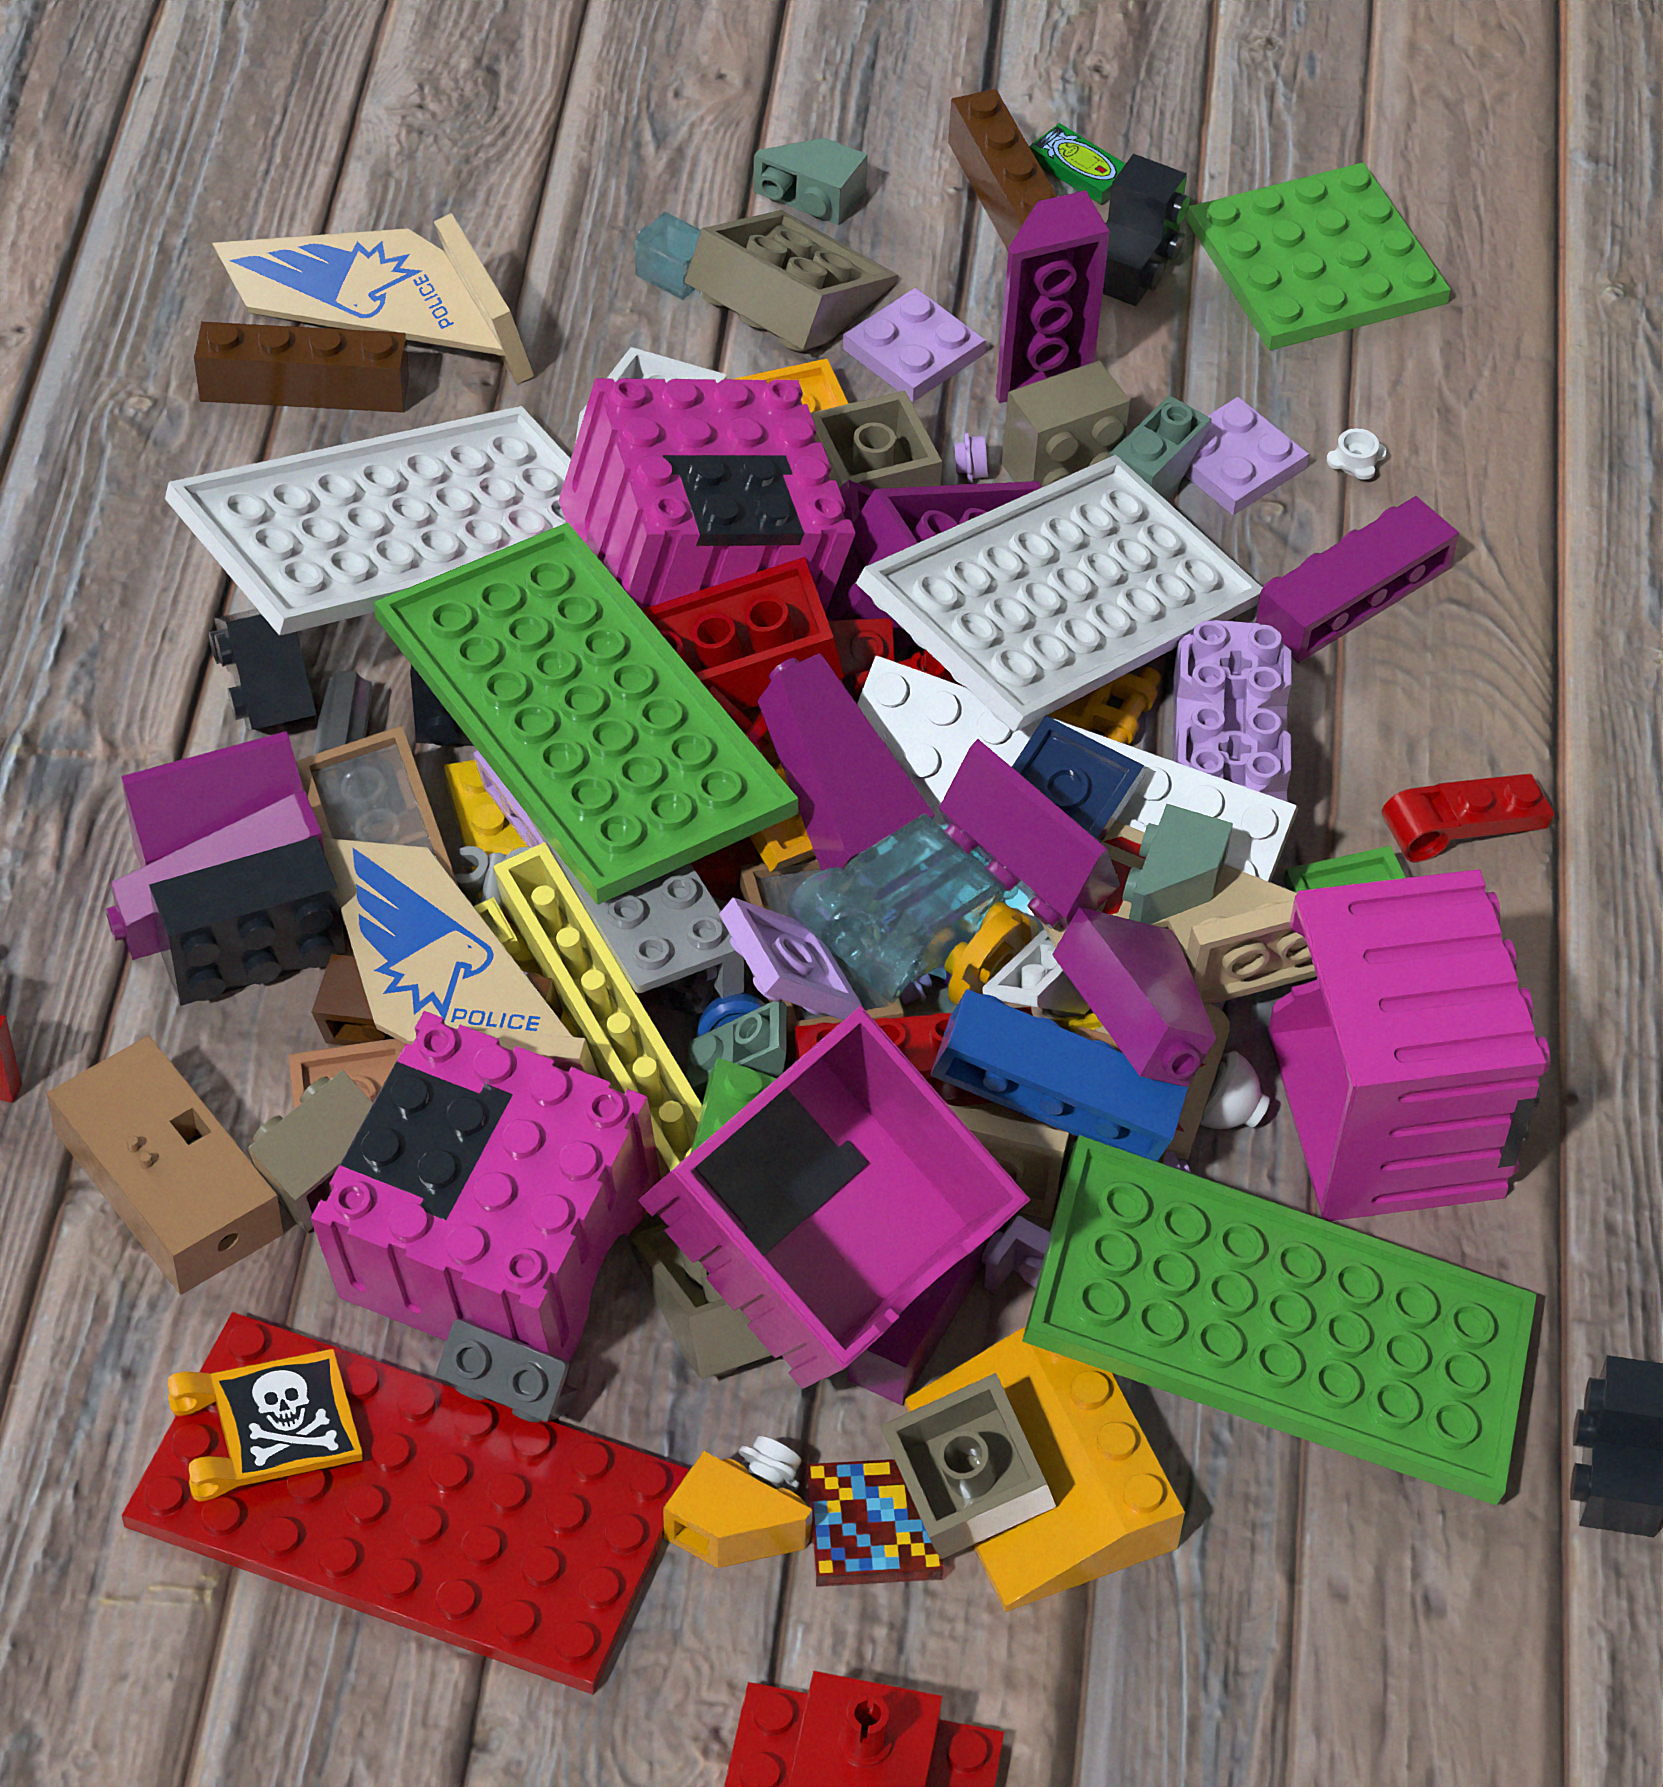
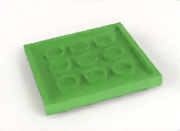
M1364 162L1192 205L1188 208V224L1269 351L1448 304L1451 289Z

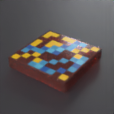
M895 1459L807 1464L809 1508L813 1509L811 1537L816 1587L943 1579V1559L939 1558L927 1534Z

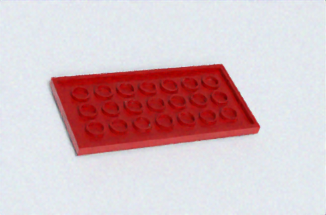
M232 1312L199 1373L212 1374L333 1349L362 1450V1460L242 1485L214 1499L197 1501L193 1498L189 1486V1464L194 1459L207 1456L230 1458L215 1401L194 1413L183 1416L175 1415L121 1514L124 1527L593 1695L664 1538L663 1508L686 1477L689 1469L552 1421H526L512 1414V1408L485 1398L477 1400L459 1393L456 1388Z

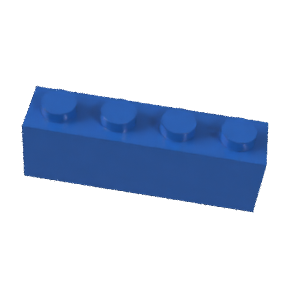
M966 989L949 1018L930 1074L932 1077L1075 1136L1081 1135L1156 1162L1173 1140L1188 1087L1140 1077L1125 1055L1116 1051L1108 1043L1087 1039L1061 1028L1050 1019L1034 1017L1005 1005L997 997L979 994L969 989Z

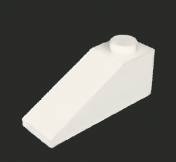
M1045 929L983 986V994L992 995L1003 1002L1052 1009V1012L1059 1016H1078L1085 1014L1090 1009L1089 1005L1052 954L1055 947Z

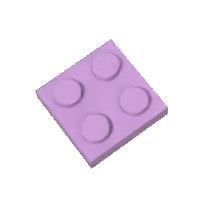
M914 288L843 334V349L898 392L905 390L910 401L914 402L983 356L986 340L917 288Z
M1236 397L1208 415V417L1212 418L1211 426L1185 476L1229 513L1235 515L1305 470L1308 464L1309 453L1243 400Z
M734 897L719 913L732 936L730 938L732 947L744 957L754 974L753 983L755 987L766 998L774 1002L784 1000L802 1006L814 1015L820 1016L824 1013L842 1020L846 1019L862 1005L814 925Z

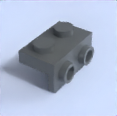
M458 1319L453 1322L435 1377L456 1385L455 1388L459 1393L473 1399L483 1400L485 1398L512 1408V1414L529 1422H540L541 1420L549 1422L569 1413L578 1390L564 1384L569 1369V1363L566 1360L465 1319Z

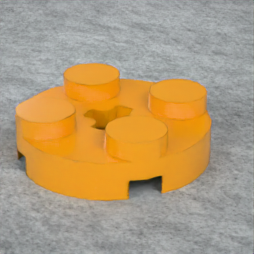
M1002 901L995 903L984 916L981 929L975 934L969 944L965 941L960 942L946 959L944 969L952 975L948 985V999L950 1002L957 1006L966 989L983 994V986L1023 949L1024 945L1027 946L1039 934L1038 923L1018 908H1011Z

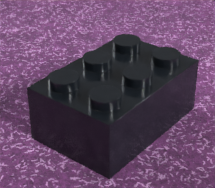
M317 836L149 884L161 956L180 1006L196 1001L211 1000L220 994L253 984H265L276 977L303 969L325 966L328 964L331 954L346 955L338 886Z

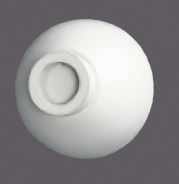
M1232 1051L1222 1056L1200 1123L1204 1127L1230 1129L1244 1123L1253 1128L1259 1123L1268 1108L1270 1099L1261 1093L1259 1078L1253 1066L1238 1052Z

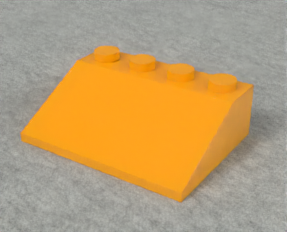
M1026 1326L905 1399V1407L909 1413L994 1373L997 1374L1056 1505L1055 1508L973 1545L1005 1612L1178 1549L1185 1511L1113 1374L1109 1371L1022 1342Z

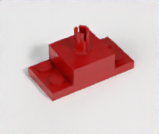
M813 1671L808 1693L748 1682L724 1787H995L1004 1731L940 1719L942 1695Z

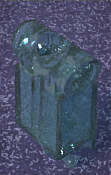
M925 813L853 858L845 869L839 867L827 868L805 880L794 891L787 906L789 914L830 951L843 959L857 975L890 1004L896 1002L910 981L918 980L945 963L956 945L963 941L969 944L971 939L981 929L984 916L995 903L1001 901V899H1013L1018 894L1017 887L1008 892L991 878L985 870L989 863L975 850L969 856L958 850L943 834L947 825L939 826Z

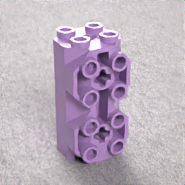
M1220 620L1203 621L1195 626L1193 635L1190 636L1191 633L1178 641L1174 666L1172 761L1287 802V788L1291 772V735L1287 732V704L1291 688V650L1281 642L1280 632L1270 625Z

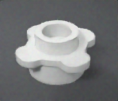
M1359 428L1349 429L1339 436L1336 450L1330 451L1327 455V463L1331 468L1342 469L1345 473L1356 476L1358 479H1370L1375 474L1374 466L1376 463L1385 459L1386 448L1379 443L1378 438L1370 431Z
M758 1436L752 1448L741 1446L738 1453L745 1458L742 1464L751 1473L752 1477L774 1489L780 1488L781 1485L790 1490L796 1491L800 1483L794 1477L802 1460L794 1451L764 1436Z

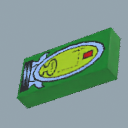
M1061 123L1057 124L1029 146L1041 168L1080 192L1086 190L1089 197L1099 204H1103L1110 198L1112 182L1126 164Z

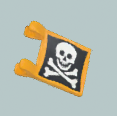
M333 1349L212 1374L189 1371L179 1372L168 1378V1401L172 1413L177 1416L194 1413L216 1401L230 1458L201 1457L194 1459L189 1464V1486L193 1498L197 1501L214 1499L242 1485L362 1460V1450Z

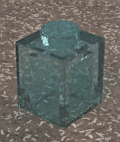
M667 212L661 214L651 225L644 226L635 238L633 245L635 252V275L684 300L695 290V288L684 283L701 230Z

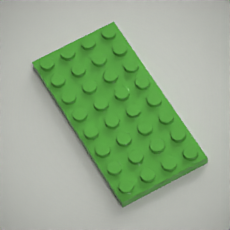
M568 522L374 602L375 618L597 905L798 814V797Z
M1079 1135L1072 1149L1022 1342L1497 1505L1506 1490L1537 1294Z

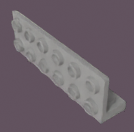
M531 820L635 992L643 993L696 972L704 982L709 980L712 982L722 999L744 992V957L732 947L730 943L732 936L719 915L721 910L691 863L597 905Z

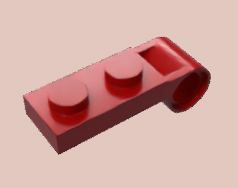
M1532 774L1438 783L1435 786L1410 788L1392 796L1382 808V817L1404 857L1410 862H1422L1437 856L1453 839L1547 829L1555 815Z

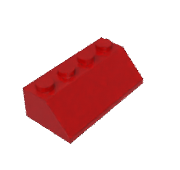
M805 557L641 609L707 690L714 686L739 711L759 706L758 699L771 682L768 677L769 674L778 665L791 658H797L801 662L821 653L838 679L844 678L835 640Z

